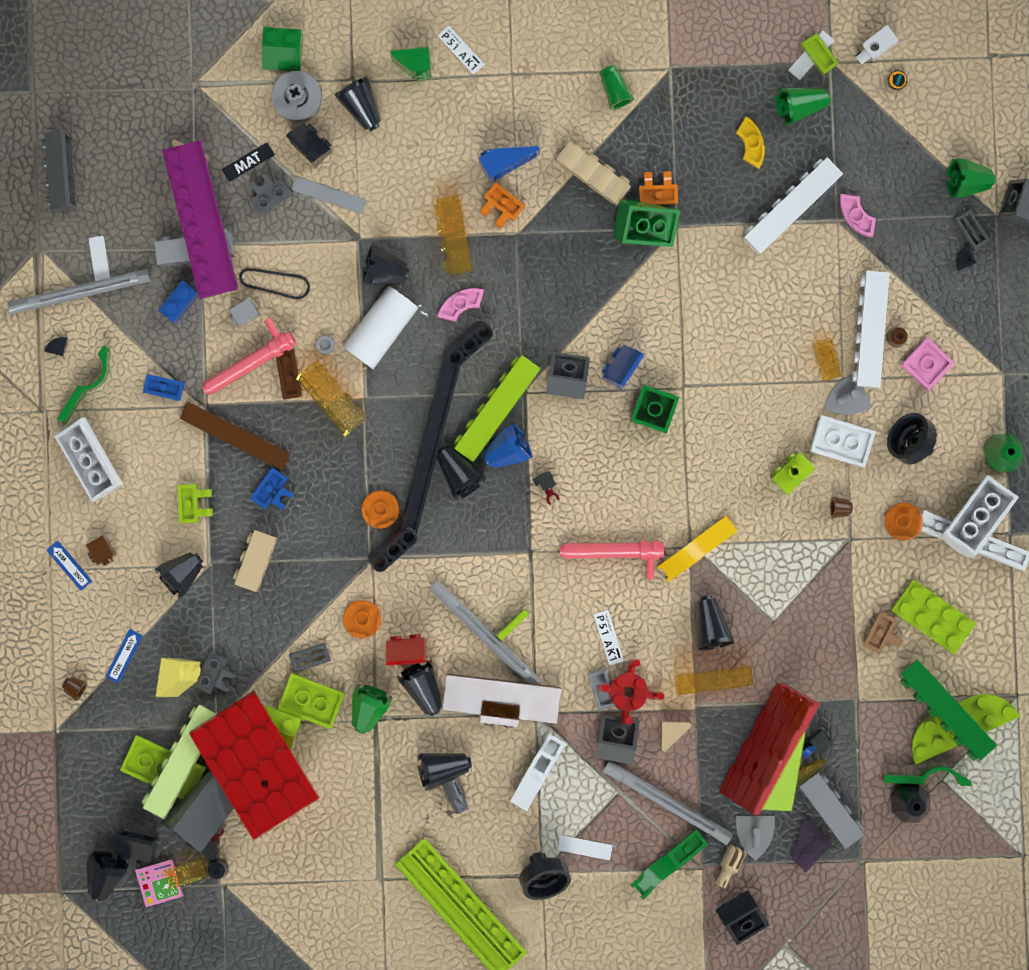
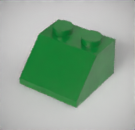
M263 27L262 69L301 71L302 30Z
M429 47L390 51L392 62L411 78L417 79V81H426L428 77H432Z

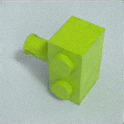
M801 452L790 454L785 459L787 463L783 467L779 465L772 472L773 476L770 479L785 495H789L816 469Z

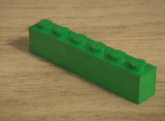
M918 659L900 674L899 678L901 680L899 682L905 689L909 688L914 693V699L919 704L923 703L927 707V713L932 718L936 717L941 722L939 724L941 728L954 736V742L959 747L963 746L968 751L966 754L972 761L976 760L979 763L998 746Z

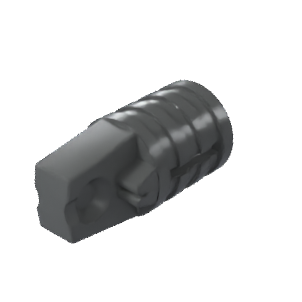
M455 778L442 785L448 802L455 813L459 814L466 811L468 806L458 779Z

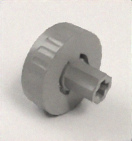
M291 71L279 77L275 82L272 91V102L282 118L290 122L301 123L312 119L318 113L322 105V92L319 84L310 74L301 71ZM292 92H293V93H296V92H297V93H299L300 95H299V96L296 95L295 98H294L293 95H292Z

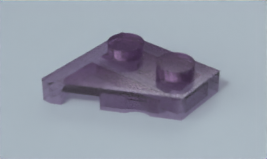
M803 819L791 859L807 872L832 844L809 822Z

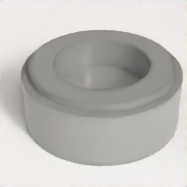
M321 336L316 341V349L322 355H329L335 349V342L329 336Z

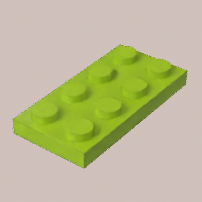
M914 579L911 580L891 609L893 613L953 655L956 654L976 625L970 618Z
M136 735L120 771L152 785L155 777H160L163 772L161 766L165 759H170L172 752ZM197 762L195 763L178 798L183 799L201 780L206 770L205 766Z

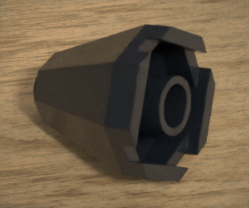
M370 246L365 260L366 268L363 269L362 274L363 284L403 283L404 279H408L410 269L407 268V263L380 246Z
M189 552L160 564L155 568L154 572L156 574L160 572L161 576L159 579L173 595L178 593L177 598L180 600L186 595L203 568L201 564L203 560L197 553L193 555Z
M901 784L891 794V812L903 823H920L931 811L930 794L919 784Z
M94 851L92 855L88 856L86 863L88 894L93 900L102 901L109 897L128 871L129 864L125 860L112 858V853Z

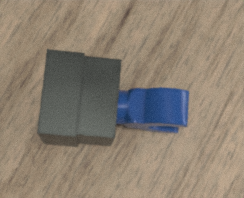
M821 728L810 738L812 744L802 749V755L806 759L816 749L821 754L824 750L831 747L833 742Z

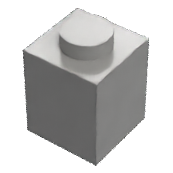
M248 298L231 308L230 312L232 314L229 317L234 325L238 324L242 328L261 315L251 299Z

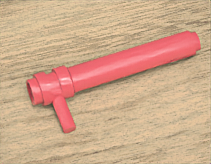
M271 318L266 319L264 323L273 337L268 341V344L205 380L204 384L201 385L202 389L207 395H212L274 357H280L284 354V351H290L297 344L289 331L279 334Z
M645 540L638 543H564V545H560V557H564V559L640 558V560H646V578L654 579V560L664 558V543L659 542V540H653V542Z

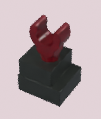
M550 471L532 479L535 486L540 485L542 490L545 491L547 495L546 501L549 505H551L549 497L552 495L556 496L558 501L560 500L558 494L553 492L551 488L556 483Z
M222 829L220 834L215 833L204 849L198 853L215 860L219 851L215 850L218 845L217 840L224 834L225 829Z

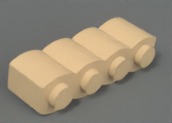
M569 141L557 157L556 162L613 205L618 206L619 201L625 197L631 188L629 185L630 181L622 175L620 177L616 176L613 173L615 170L607 164L604 166L600 164L597 156L589 153V155L583 151L584 147L576 141L574 143Z

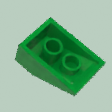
M620 200L613 237L621 243L673 247L681 210L640 201Z

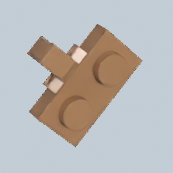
M880 611L862 646L878 654H881L885 645L889 647L891 643L901 647L904 640L896 637V631L893 630L897 620Z

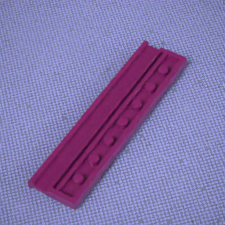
M202 140L163 149L162 152L199 299L239 290Z

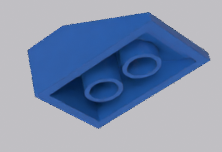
M539 146L495 148L492 151L489 148L480 154L479 165L491 184L539 156L540 148Z
M623 345L622 348L617 347L612 355L615 359L611 364L607 362L602 370L604 374L602 378L622 390L645 354L626 345Z

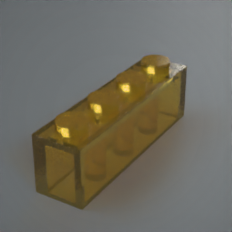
M459 195L436 199L437 204L433 206L435 216L440 218V223H437L438 234L443 235L444 242H440L442 254L446 253L447 261H443L445 272H449L450 276L473 273Z
M318 360L315 361L297 377V380L344 437H347L366 420L363 410L355 406L352 397L340 388L341 385L338 380L331 377L323 363H320Z
M750 665L673 675L676 695L754 685Z

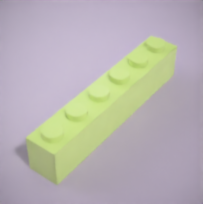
M201 705L192 709L189 715L191 720L188 726L185 724L181 729L179 735L182 737L179 742L175 741L170 750L172 752L170 759H165L161 766L163 772L160 777H155L151 785L154 787L151 794L147 793L142 801L145 810L164 820L166 819L201 754L189 732L215 716L216 713Z

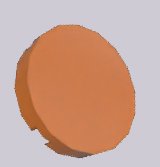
M375 491L364 499L361 511L362 517L367 524L374 528L382 529L388 528L395 523L400 509L398 501L392 494L385 491Z
M906 502L895 504L888 510L884 520L887 532L893 538L901 541L917 537L923 527V515L920 510L913 504Z
M358 600L346 608L343 615V624L352 636L367 638L378 631L381 624V614L372 602Z

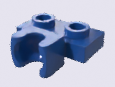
M272 467L250 499L265 510L271 502L281 510H284L285 505L281 502V497L286 495L292 498L294 494L283 487L288 478Z

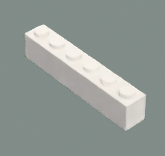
M828 157L824 161L822 159L817 161L813 165L815 169L810 174L806 172L799 179L801 183L797 187L793 185L785 192L787 197L783 200L779 198L771 206L773 210L769 214L767 212L763 213L757 219L759 223L755 227L751 225L744 232L746 236L743 240L758 255L843 175Z
M866 271L860 278V287H863L862 294H859L858 305L861 306V313L857 315V325H860V328L855 336L858 352H854V363L857 364L856 371L853 370L852 382H855V387L880 388L890 275L888 272Z

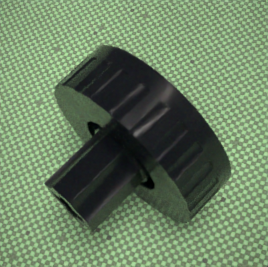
M919 413L906 414L898 419L889 431L887 437L888 451L904 464H917L934 452V446L937 441V429L930 420Z
M536 852L529 857L531 864L526 866L519 875L523 894L532 900L554 897L563 892L571 882L566 862L556 857L547 858L546 854Z

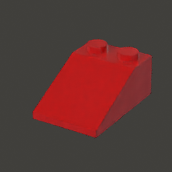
M411 634L408 639H402L401 636H390V640L386 641V666L425 663L427 661L425 637H421V634Z

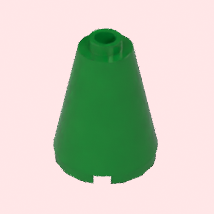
M782 87L777 89L779 95L775 96L778 117H783L784 121L781 123L785 126L827 108L831 102L830 93L821 88Z

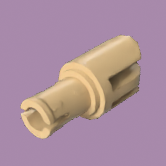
M729 845L720 863L722 870L715 881L716 885L726 889L732 874L738 872L747 851L741 850L734 845Z

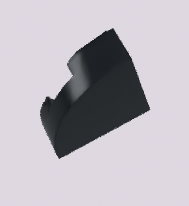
M967 246L958 254L956 259L957 271L976 264L970 246Z
M58 337L51 340L45 347L44 352L64 357L68 338Z

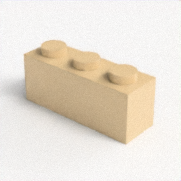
M254 530L253 533L250 532L246 542L249 544L248 549L243 551L240 558L242 562L241 568L236 569L233 577L236 580L235 585L254 592L259 591L277 542V537L258 530Z

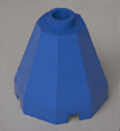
M515 423L504 428L484 451V460L488 466L497 468L525 462L533 457L528 441L525 443L523 440L525 436Z

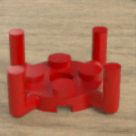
M638 659L630 660L627 673L617 676L610 685H597V690L609 693V698L615 707L622 710L620 722L624 725L632 724L633 720L629 717V711L641 708L646 699H664L662 692L648 691L645 680L635 674V667L640 666ZM627 686L633 690V694L629 698L623 693Z

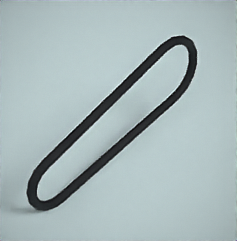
M254 268L243 269L239 275L240 282L246 287L295 300L305 298L310 291L308 280L301 275ZM246 271L301 278L307 284V291L303 296L295 297L246 284L242 280V275Z

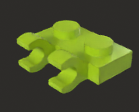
M198 484L177 485L179 523H199V517L213 516V509H199L198 498L212 497V489L198 490Z

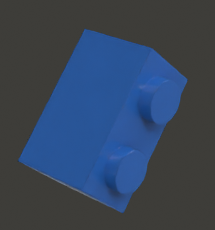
M181 281L158 311L177 324L199 295L184 281Z

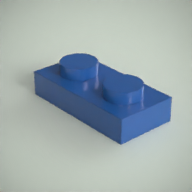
M147 374L143 393L181 401L185 383Z

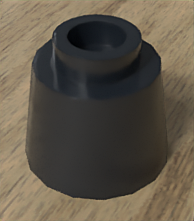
M216 858L208 864V874L211 878L219 880L228 874L229 866L224 859Z

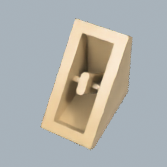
M661 721V749L665 752L692 725L688 721Z

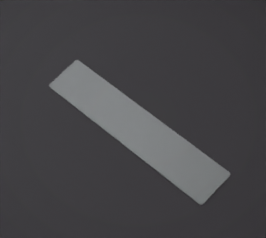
M297 176L291 189L292 191L361 214L367 202L363 198Z

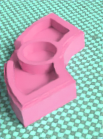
M840 194V208L846 222L859 234L873 238L876 218L869 216L863 211L859 196Z
M471 288L455 293L443 303L437 317L456 322L458 316L465 310L471 308L479 309L484 289Z

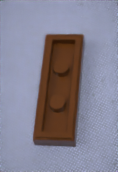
M293 346V349L290 351L286 350L283 352V355L276 357L283 400L302 397Z

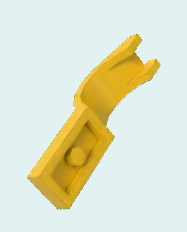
M725 516L680 551L658 565L657 568L659 570L662 568L668 576L666 580L669 582L736 533L737 529L728 517Z

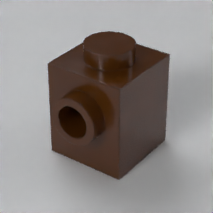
M106 535L86 544L90 551L88 553L92 563L96 562L97 565L103 564V566H106L114 561L113 557L117 556Z

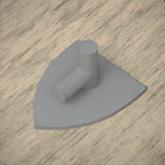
M852 375L841 380L832 389L827 397L824 408L834 413L846 415L863 412L872 408V405L864 387H855V382H852Z
M736 816V829L739 841L744 850L747 851V854L754 860H757L771 843L774 834L775 816Z

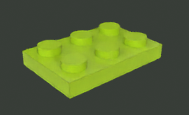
M291 673L278 710L332 729L345 693Z

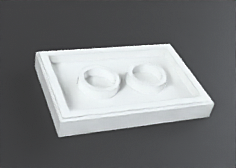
M820 415L809 452L865 468L876 431Z

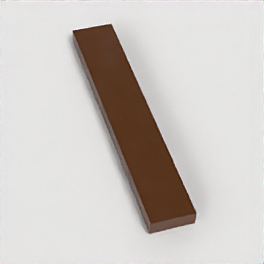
M190 402L187 403L180 417L181 420L283 471L291 455Z

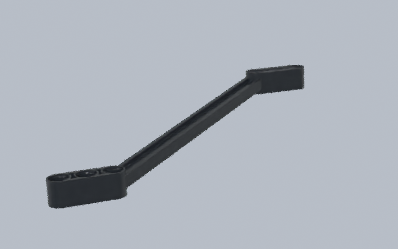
M484 321L475 322L444 350V359L400 527L368 556L370 565L377 572L386 570L417 542V532L460 366L490 340L493 335L492 328ZM486 327V332L483 335H479L480 328ZM467 340H472L471 345L465 348V342ZM456 352L457 358L450 360V355ZM411 532L409 538L403 539L405 533ZM397 545L394 551H389L390 546ZM377 558H382L381 563L374 564Z

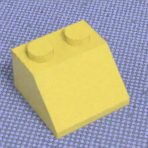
M161 658L156 697H178L197 682L201 671L200 662L181 658Z

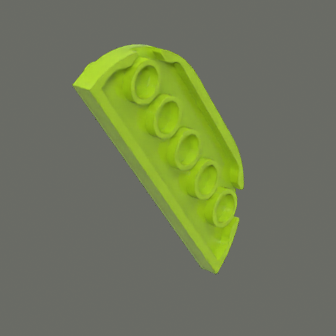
M977 694L958 702L985 732L1020 717L1012 704L1001 697L991 694ZM929 715L916 729L911 743V753L915 765L958 746L953 740L954 736L941 728L939 725L941 722L936 717L932 718Z

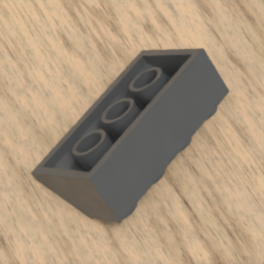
M59 129L44 134L45 139H42L43 151H46V158L43 160L44 169L47 170L48 177H45L46 189H49V196H47L46 202L47 207L54 213L77 211L71 135L65 129Z

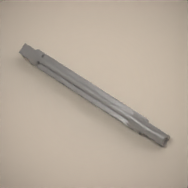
M148 269L30 296L8 302V310L10 315L134 286L150 282V275Z
M438 580L429 588L449 610L523 681L531 684H538L541 679Z
M609 760L604 767L603 772L693 824L726 845L730 842L733 836L732 832L638 778L616 763Z

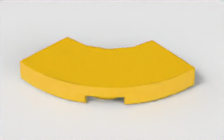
M745 117L736 132L742 139L745 147V154L742 160L759 169L765 152L763 138L757 125L751 119Z

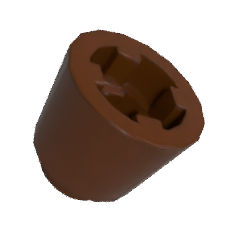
M901 327L891 328L886 335L888 344L894 348L905 345L908 338L906 330Z
M831 498L830 514L832 518L847 517L849 514H852V502L843 498Z
M74 677L66 678L62 684L64 692L75 701L82 697L87 687V682Z

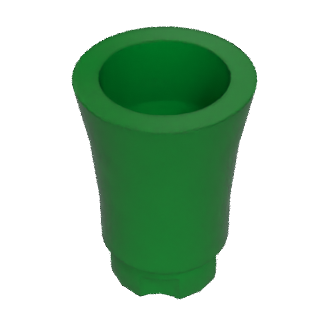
M608 66L599 72L610 110L622 108L634 101V97L626 86L617 66Z

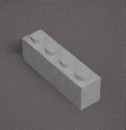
M224 229L231 257L236 256L233 234L231 231L227 232V229ZM179 235L178 239L172 240L170 237L159 238L158 242H154L158 266L190 263L183 235Z
M815 771L799 783L798 786L846 849L864 836L861 831L864 828L858 820L853 821L850 817L852 814L851 810L846 804L842 806L839 802L840 795L835 789L831 790L828 787L829 781L823 773L819 775Z

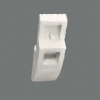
M551 734L548 735L510 801L511 803L525 811L529 809L564 749L565 742Z

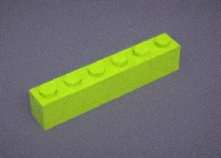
M523 355L520 358L516 356L510 365L512 367L511 371L508 374L505 372L500 378L499 382L501 385L498 389H492L487 396L490 398L486 405L482 403L476 412L479 414L475 420L471 419L466 425L467 432L464 436L460 434L454 442L456 445L454 449L472 462L476 460L541 369Z

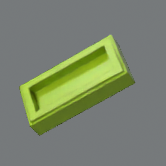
M817 33L801 43V47L822 76L839 64Z
M523 609L497 634V637L502 641L529 613Z

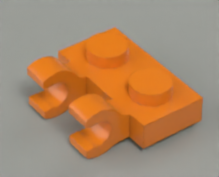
M671 171L663 172L664 185H653L652 172H644V186H639V201L655 205L678 204V185H672Z
M495 182L484 196L487 202L480 210V214L486 218L493 207L498 209L502 214L496 220L495 225L501 229L508 219L514 222L525 208V205Z

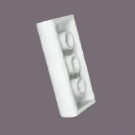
M387 286L345 342L343 348L374 369L418 310V307L395 289Z
M85 417L78 419L54 436L92 503L123 486L120 477Z
M987 475L944 532V540L958 553L974 558L1019 497Z

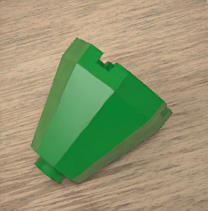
M951 159L947 169V176H950V181H946V187L951 198H962L989 190L996 181V176L993 174L992 169L967 159Z
M1011 433L993 435L983 447L985 464L997 473L1015 471L1024 460L1023 443Z
M357 684L352 694V726L355 728V731L365 734L373 729L389 709L393 697L389 696L387 698V693L384 690L373 686L364 685V688H360L361 684Z

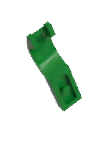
M104 345L98 353L103 365L101 376L92 385L77 386L57 418L63 423H68L87 391H93L101 387L107 380L110 371V349Z
M942 765L931 766L924 770L921 775L882 773V782L924 784L926 778L932 773L948 771L955 777L957 784H960V786H971L969 779L953 769Z
M694 829L669 852L645 869L630 886L632 888L635 887L641 894L640 898L644 900L660 882L684 866L705 848L708 843Z

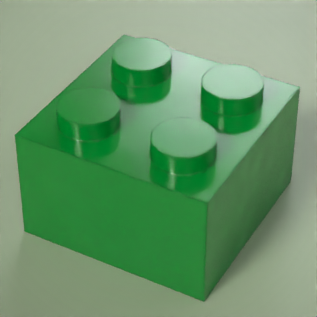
M642 385L630 422L666 435L680 397Z

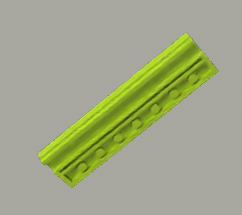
M425 837L395 863V866L488 970H508L527 954L523 946Z

